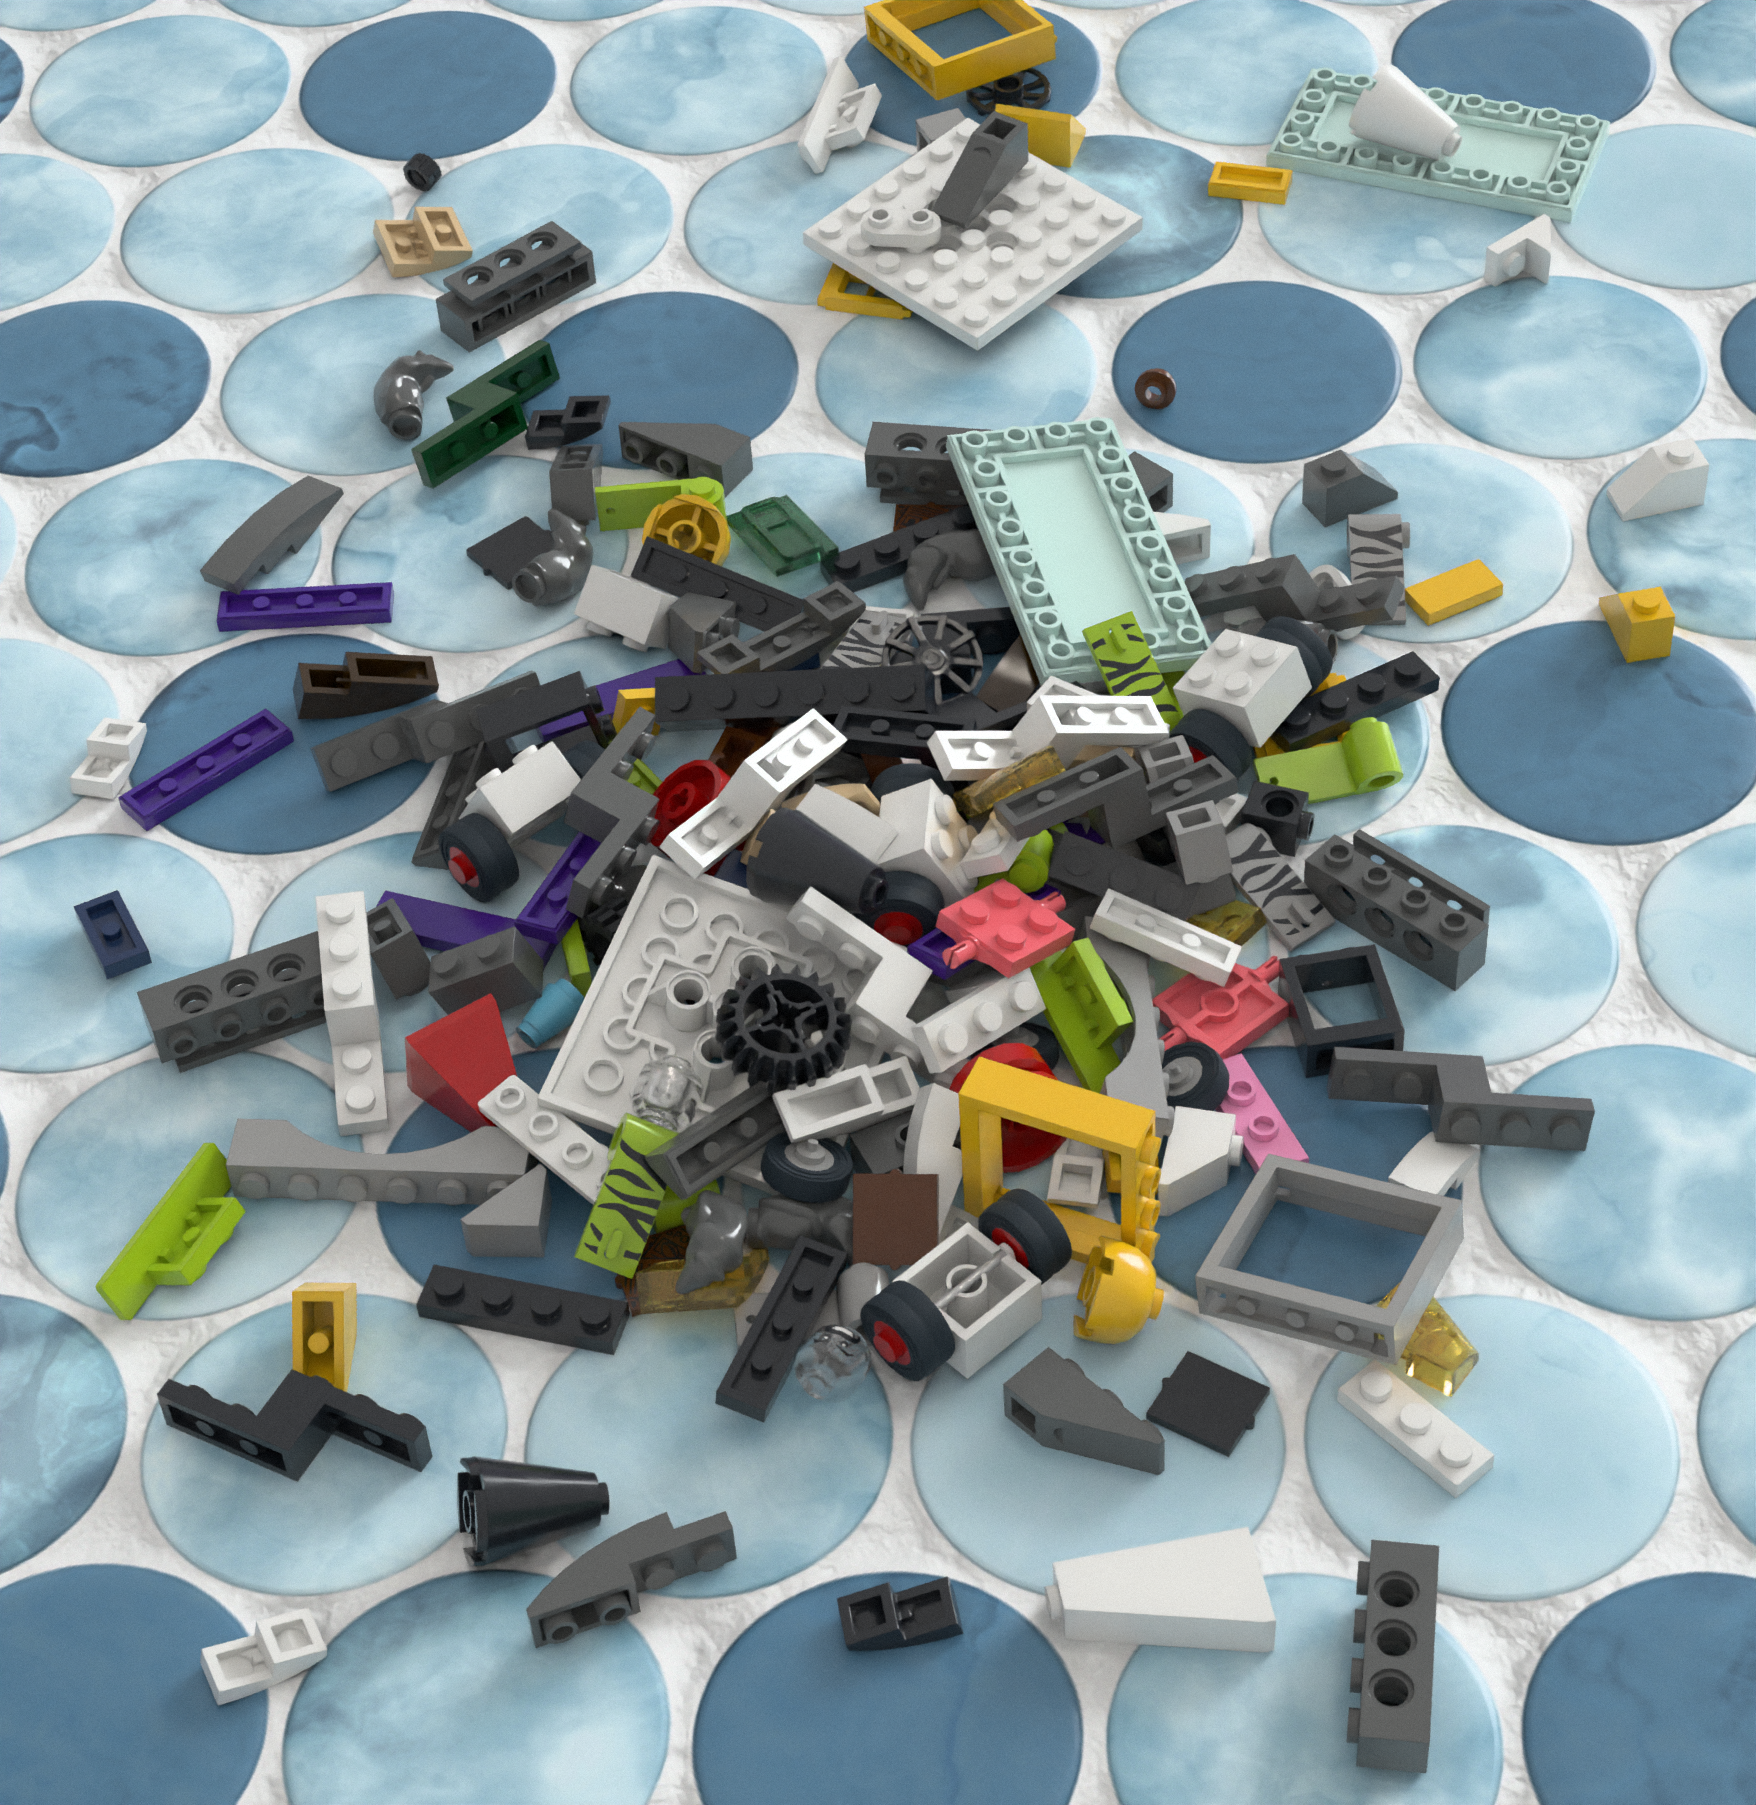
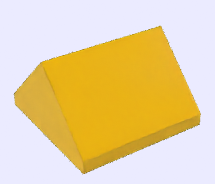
M996 104L995 112L1028 123L1029 153L1050 165L1071 168L1086 133V128L1074 116L1065 113Z

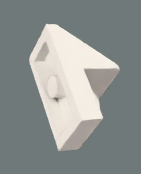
M1543 214L1489 245L1486 250L1484 280L1496 287L1525 270L1543 283H1548L1551 261L1550 217Z

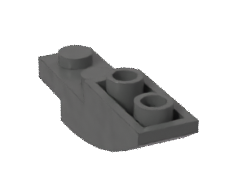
M726 1511L675 1529L667 1512L639 1522L587 1551L558 1574L526 1609L535 1648L550 1643L566 1642L576 1634L602 1625L618 1624L628 1616L641 1612L637 1593L648 1589L664 1588L674 1580L700 1571H713L723 1566L726 1562L737 1559L733 1527Z

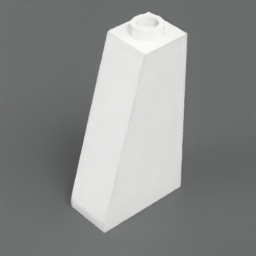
M1248 1527L1053 1562V1585L1045 1586V1598L1049 1617L1051 1620L1060 1618L1065 1640L1262 1653L1274 1651L1276 1618Z

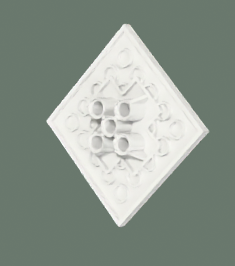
M967 118L803 232V242L806 247L978 351L1142 230L1143 217L1028 152V163L966 229L941 220V238L935 245L927 248L879 247L866 243L861 236V218L869 210L876 207L899 209L923 208L929 211L932 210L969 138L980 126V124Z
M652 855L538 1095V1106L560 1111L567 1118L614 1135L621 1118L626 1112L650 1121L641 1115L640 1110H638V1114L636 1113L637 1105L642 1103L654 1110L663 1112L669 1117V1123L664 1126V1120L660 1123L650 1122L681 1133L750 1088L747 1082V1072L737 1076L733 1075L731 1070L732 1061H725L720 1064L709 1062L713 1057L722 1058L720 1054L721 1045L717 1044L715 1039L718 1024L716 1023L717 1010L722 1005L724 994L728 989H735V983L739 980L740 976L748 979L757 967L767 975H770L771 969L776 963H778L783 973H791V970L798 964L801 972L800 976L808 978L817 971L819 986L833 983L835 989L834 997H845L847 1006L866 974L859 969H852L844 965L838 959L836 953L820 942L809 940L801 935L796 926L785 919L793 906L763 902L751 895L746 888L704 873L697 879H694L674 862ZM892 942L907 953V947ZM686 999L697 1001L693 1005L682 1004ZM761 1009L751 1014L745 1020L746 1028L754 1026L756 1020L763 1017ZM820 1030L812 1033L811 1039L805 1040L804 1045L807 1050L815 1046L823 1038ZM850 1031L852 1039L849 1050H846L844 1063L839 1069H833L832 1074L866 1064L868 1068L879 1065L882 1062L885 1051L873 1043L858 1039ZM645 1086L653 1094V1096H651L645 1090L639 1091V1089ZM645 1095L650 1097L649 1103L644 1102L643 1098ZM667 1100H675L677 1107L672 1102H668ZM666 1103L667 1109L661 1110L659 1106ZM851 1133L828 1138L839 1143L845 1149ZM765 1147L722 1175L773 1195L779 1193L772 1189L763 1179L760 1170Z

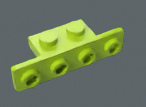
M1084 938L1072 942L1063 953L1060 950L1029 968L1046 1007L1042 1012L1084 1089L1100 1094L1105 1077L1121 1064L1112 1044L1134 1021L1128 1012L1125 1001L1120 997L1109 977L1102 959L1097 955L1089 938Z
M203 1143L97 1282V1292L120 1320H131L157 1285H192L193 1282L197 1281L205 1273L207 1263L219 1247L231 1238L234 1227L245 1214V1209L235 1197H223L231 1187V1182L226 1168L227 1159L214 1143Z

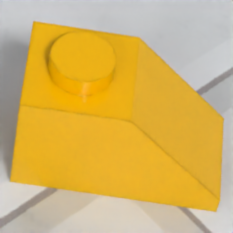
M1661 587L1599 597V606L1626 663L1670 656L1675 614Z
M305 1282L292 1291L293 1370L309 1377L313 1375L323 1377L335 1388L347 1392L357 1337V1283Z

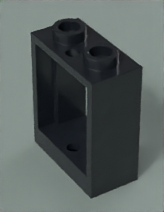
M580 671L477 709L485 742L501 773L514 765L512 760L522 752L518 751L511 737L583 711L589 726L535 745L539 750L553 741L559 751L564 753L577 743L589 740L600 745L605 750L617 736L609 713L603 716L600 714L605 711L596 685L587 687Z
M1375 944L1309 955H1298L1279 960L1278 993L1282 999L1289 1003L1287 1021L1306 1078L1329 1075L1334 1047L1403 1051L1405 1030ZM1368 984L1379 1019L1320 1029L1314 1028L1303 993Z

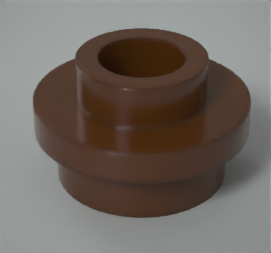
M1154 368L1146 370L1140 374L1135 383L1137 399L1148 408L1163 409L1169 406L1176 396V383L1171 374L1164 369ZM1148 387H1157L1161 395L1152 393Z

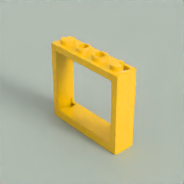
M882 0L864 7L867 40L937 101L1056 59L1055 43L1057 42V36L1054 34L1053 24L1023 0ZM981 8L1012 35L943 59L911 31Z
M979 1057L958 1094L964 1211L979 1218L986 1208L1010 1191L1003 1188L1002 1117L1121 1154V1225L1053 1203H1047L1044 1200L1042 1201L1054 1212L1066 1230L1072 1247V1260L1086 1264L1093 1246L1101 1247L1099 1237L1102 1235L1135 1246L1152 1262L1155 1258V1247L1160 1239V1234L1155 1232V1225L1161 1208V1202L1155 1200V1193L1161 1177V1169L1155 1167V1160L1161 1145V1138L1155 1137V1110Z

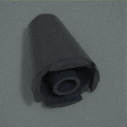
M780 808L769 816L755 840L763 843L757 858L749 855L746 882L750 894L763 902L793 906L811 886L847 912L869 914L875 908H879L887 897L889 884L883 868L799 810Z
M477 1456L461 1458L460 1464L468 1472H458L457 1475L458 1521L460 1533L467 1532L472 1537L473 1547L463 1548L469 1566H484L596 1528L600 1525L601 1515H608L610 1501L607 1484L605 1482L598 1483L594 1472Z

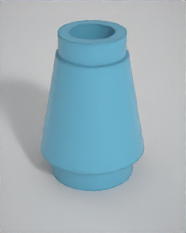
M560 978L555 984L548 983L542 991V997L537 998L521 1021L522 1023L516 1027L517 1034L527 1045L537 1049L542 1043H545L573 1024L583 1003V995L565 979Z

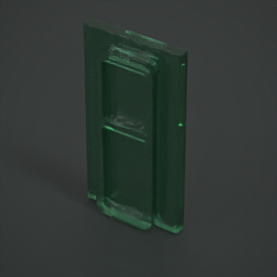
M787 495L758 501L743 507L739 512L727 516L728 526L776 577L840 555L839 547Z

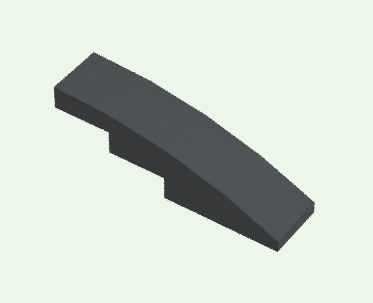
M306 476L280 492L253 513L201 568L200 572L204 581L239 595L257 571L269 574L286 551L295 554L300 551L344 494L342 488L314 477Z

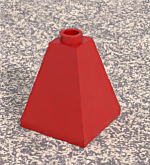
M490 993L405 1037L408 1088L412 1093L469 1132H473L483 1126L498 1127L480 1112L478 1102L509 1076H517L497 1002Z

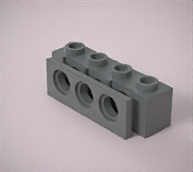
M553 221L548 222L444 278V286L450 291L436 298L440 329L470 353L596 283L592 250ZM542 241L536 249L532 250L534 243ZM510 258L506 265L500 267L502 260ZM478 275L474 282L468 284L469 278ZM553 279H557L556 281L550 284H545ZM521 296H525L523 299L519 301H514L520 298ZM490 313H493L492 316H490V317H488V318L481 319V318L485 317L486 315H488V314H490Z
M873 422L864 454L866 486L882 488L880 503L927 505V503L933 502L935 505H967L969 503L949 453H944L947 451V435L963 434L968 431L982 432L991 430ZM907 447H916V448L920 449L921 451L902 450V449L907 448ZM904 487H916L917 492H905ZM946 490H958L959 495H947Z
M1359 829L1353 834V845L1334 834L1305 860L1304 883L1334 919L1450 989L1457 991L1485 964L1490 905ZM1371 856H1380L1385 862L1377 864L1371 860ZM1411 877L1417 878L1423 885L1416 887L1409 883V879ZM1347 890L1348 892H1350L1351 895L1354 897L1355 901L1347 897L1344 891ZM1449 900H1454L1457 903H1459L1462 906V908H1460L1459 910H1455L1452 907L1448 906L1447 902ZM1382 914H1387L1391 918L1393 924L1389 923L1382 916ZM1424 936L1427 938L1432 947L1425 944L1420 937Z
M318 931L137 992L146 1026L161 1063L175 1060L180 1073L327 1023L324 1010ZM306 1011L304 1016L292 1018V1015ZM260 1027L259 1031L246 1034V1031ZM214 1042V1046L209 1049L200 1050L199 1048Z
M1371 1539L1370 1561H1358L1356 1595L1367 1596L1366 1610L1355 1609L1353 1643L1364 1644L1363 1658L1352 1657L1350 1692L1361 1693L1360 1708L1349 1707L1346 1743L1357 1744L1356 1767L1417 1773L1427 1772L1430 1746L1439 1546Z

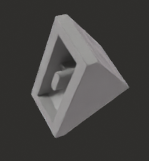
M539 1164L460 1219L466 1249L473 1257H544L552 1206L551 1191L545 1167Z

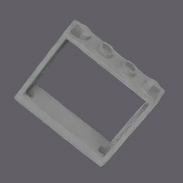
M1268 1154L1195 1275L1199 1313L1396 1365L1464 1239L1462 1200ZM1277 1200L1426 1236L1387 1309L1237 1271L1236 1269ZM1222 1293L1226 1294V1299L1220 1297ZM1378 1334L1384 1335V1340L1378 1339Z

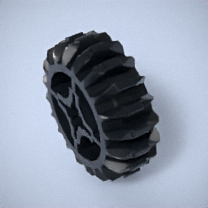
M776 963L771 969L770 975H767L757 967L752 973L751 980L740 976L739 980L735 983V989H728L724 994L722 1005L717 1010L716 1023L718 1024L715 1039L717 1044L721 1045L720 1054L722 1061H732L731 1070L734 1076L747 1072V1082L750 1088L759 1081L767 1083L766 1088L769 1095L776 1089L777 1085L785 1086V1089L796 1090V1086L799 1083L801 1085L806 1083L808 1087H813L816 1085L817 1079L831 1077L833 1069H839L844 1063L846 1050H849L852 1039L850 1036L852 1020L850 1018L851 1015L845 1013V997H834L835 989L833 983L819 986L817 971L808 978L800 976L801 972L798 964L791 970V973H783L778 963ZM761 1009L763 1017L757 1019L754 1026L746 1028L745 1020L751 1014ZM820 1030L823 1038L815 1046L807 1050L804 1045L805 1040L811 1039V1034Z

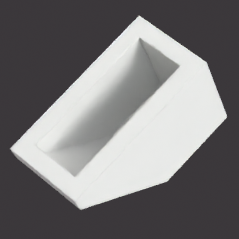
M1693 438L1652 446L1607 488L1606 495L1623 522L1703 505L1709 463Z
M1176 1106L1173 1130L1168 1138L1158 1185V1201L1161 1202L1159 1216L1168 1217L1227 1185L1231 1165L1240 1166L1243 1152L1244 1136L1235 1135L1236 1114Z

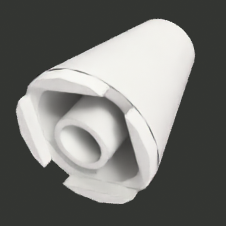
M1392 64L1382 66L1372 77L1378 81L1371 91L1364 88L1357 100L1349 121V127L1353 129L1350 133L1361 139L1434 160H1443L1446 156L1453 157L1462 142V136L1459 135L1460 126L1397 67Z

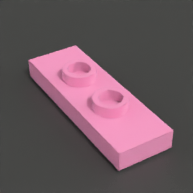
M1242 1053L1223 1059L1230 1075L1229 1089L1222 1103L1215 1110L1216 1112L1236 1114L1235 1135L1244 1136L1242 1153L1254 1172L1257 1174L1268 1154L1309 1163L1308 1155Z

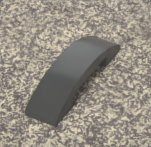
M837 581L803 598V612L745 642H741L732 634L698 651L697 660L714 674L787 671L819 653L841 636L866 610V603Z

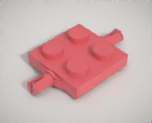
M1002 878L940 910L935 927L956 942V945L943 951V961L947 966L951 964V969H955L970 959H976L990 965L1008 979L1072 943L1075 928L1056 915V913L1063 911L1066 907L1064 897L1062 895L1058 896V892H1053L1041 900H1033L1017 886Z
M1272 956L1257 969H1250L1235 963L1224 987L1211 981L1201 980L1193 973H1188L1153 998V1007H1158L1160 1011V1022L1170 1029L1169 1032L1159 1038L1164 1040V1051L1174 1045L1186 1042H1199L1213 1048L1223 1060L1238 1054L1289 1016V1003L1273 992L1268 985L1279 976L1278 957Z

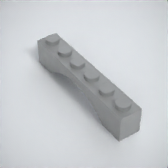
M1085 916L1078 940L1089 938L1097 955L1102 959L1105 969L1120 997L1125 1001L1128 1012L1134 1021L1119 1036L1123 1049V1061L1105 1077L1100 1094L1155 1110V1137L1161 1138L1162 1142L1163 1136L1169 1137L1172 1133L1174 1108L1167 1106L1166 1100L1169 1091V1074L1162 1072L1165 1045L1164 1040L1157 1037L1160 1011L1158 1007H1153L1152 1003L1155 991V977L1148 975L1150 955L1122 942L1112 941L1104 934L1090 929L1094 917Z
M237 1119L226 1168L234 1197H248L251 1199L292 1198L303 1201L323 1199L346 1200L349 1202L384 1201L400 1204L414 1202L444 1203L447 1205H481L535 1168L538 1164V1159L502 1129L493 1126H483L462 1138L434 1148L408 1153L372 1154L348 1151L324 1144L302 1133L287 1120Z

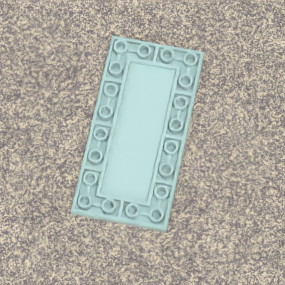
M1313 68L1267 153L1266 166L1288 169L1295 172L1540 217L1545 214L1550 219L1571 223L1608 137L1610 122L1600 120L1596 116L1589 114L1578 116L1561 113L1555 108L1539 109L1522 106L1516 101L1499 102L1484 99L1477 94L1460 95L1449 93L1437 87L1430 89L1418 87L1460 126L1459 135L1462 136V142L1454 156L1451 158L1446 156L1443 160H1434L1352 135L1350 131L1353 129L1349 127V121L1357 100L1364 88L1371 91L1378 81L1365 74L1353 76L1337 73L1330 68Z
M1095 417L1085 421L1051 422L1047 425L1029 427L1011 426L1001 430L968 431L963 434L947 435V451L1041 686L1050 676L1068 683L1074 681L1078 683L1102 681L1103 677L1082 631L1085 628L1130 611L1133 612L1160 673L1189 670L1210 647L1211 641L1112 418L1103 419Z

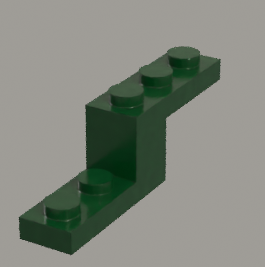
M536 341L446 397L454 422L411 449L423 485L434 489L528 429L521 403L560 379L548 342Z

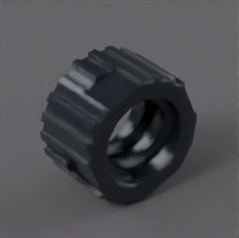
M416 153L403 168L405 179L415 189L424 192L429 191L442 176V171L434 159L424 153Z

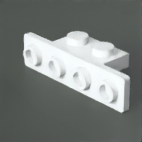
M842 56L834 58L798 142L802 159L810 165L815 174L824 171L833 150L845 146L848 148L855 147L866 138L882 97L875 83L858 89V82Z
M515 1075L509 1076L478 1102L479 1110L482 1114L594 1205L610 1163L607 1159L609 1150L607 1146L599 1144L583 1131L576 1121L567 1118L560 1111L538 1106L537 1098L539 1094Z

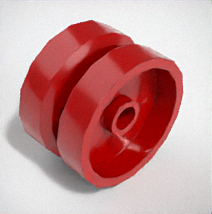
M693 760L680 766L667 776L653 793V796L659 798L655 819L659 820L660 823L650 843L668 858H671L660 848L665 838L715 800L731 777L710 760ZM745 841L742 842L735 849H737L738 851H743ZM725 857L704 872V874L714 876Z
M1004 1043L984 1050L967 1062L952 1080L949 1090L959 1094L979 1057L1057 1081L1059 1080L1035 1048L1023 1043ZM1001 1117L1003 1173L1020 1172L1040 1164L1053 1155L1067 1138Z

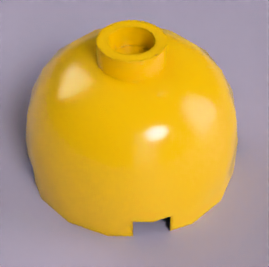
M680 494L673 496L674 499L667 500L664 504H659L652 509L644 524L643 544L648 536L723 566L729 555L731 535L726 519L715 505L700 496Z
M1101 1235L1099 1237L1101 1247L1093 1246L1086 1262L1077 1294V1299L1083 1301V1306L1086 1307L1085 1319L1074 1314L1073 1331L1074 1335L1078 1338L1097 1343L1116 1344L1128 1341L1142 1331L1148 1318L1153 1320L1158 1318L1163 1303L1164 1290L1156 1288V1271L1152 1262L1138 1248L1121 1240Z

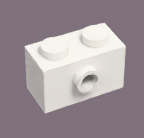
M592 565L574 615L588 620L587 628L596 633L611 637L614 631L623 635L622 644L642 652H647L649 646L666 649L669 641L670 607L679 598L615 570Z

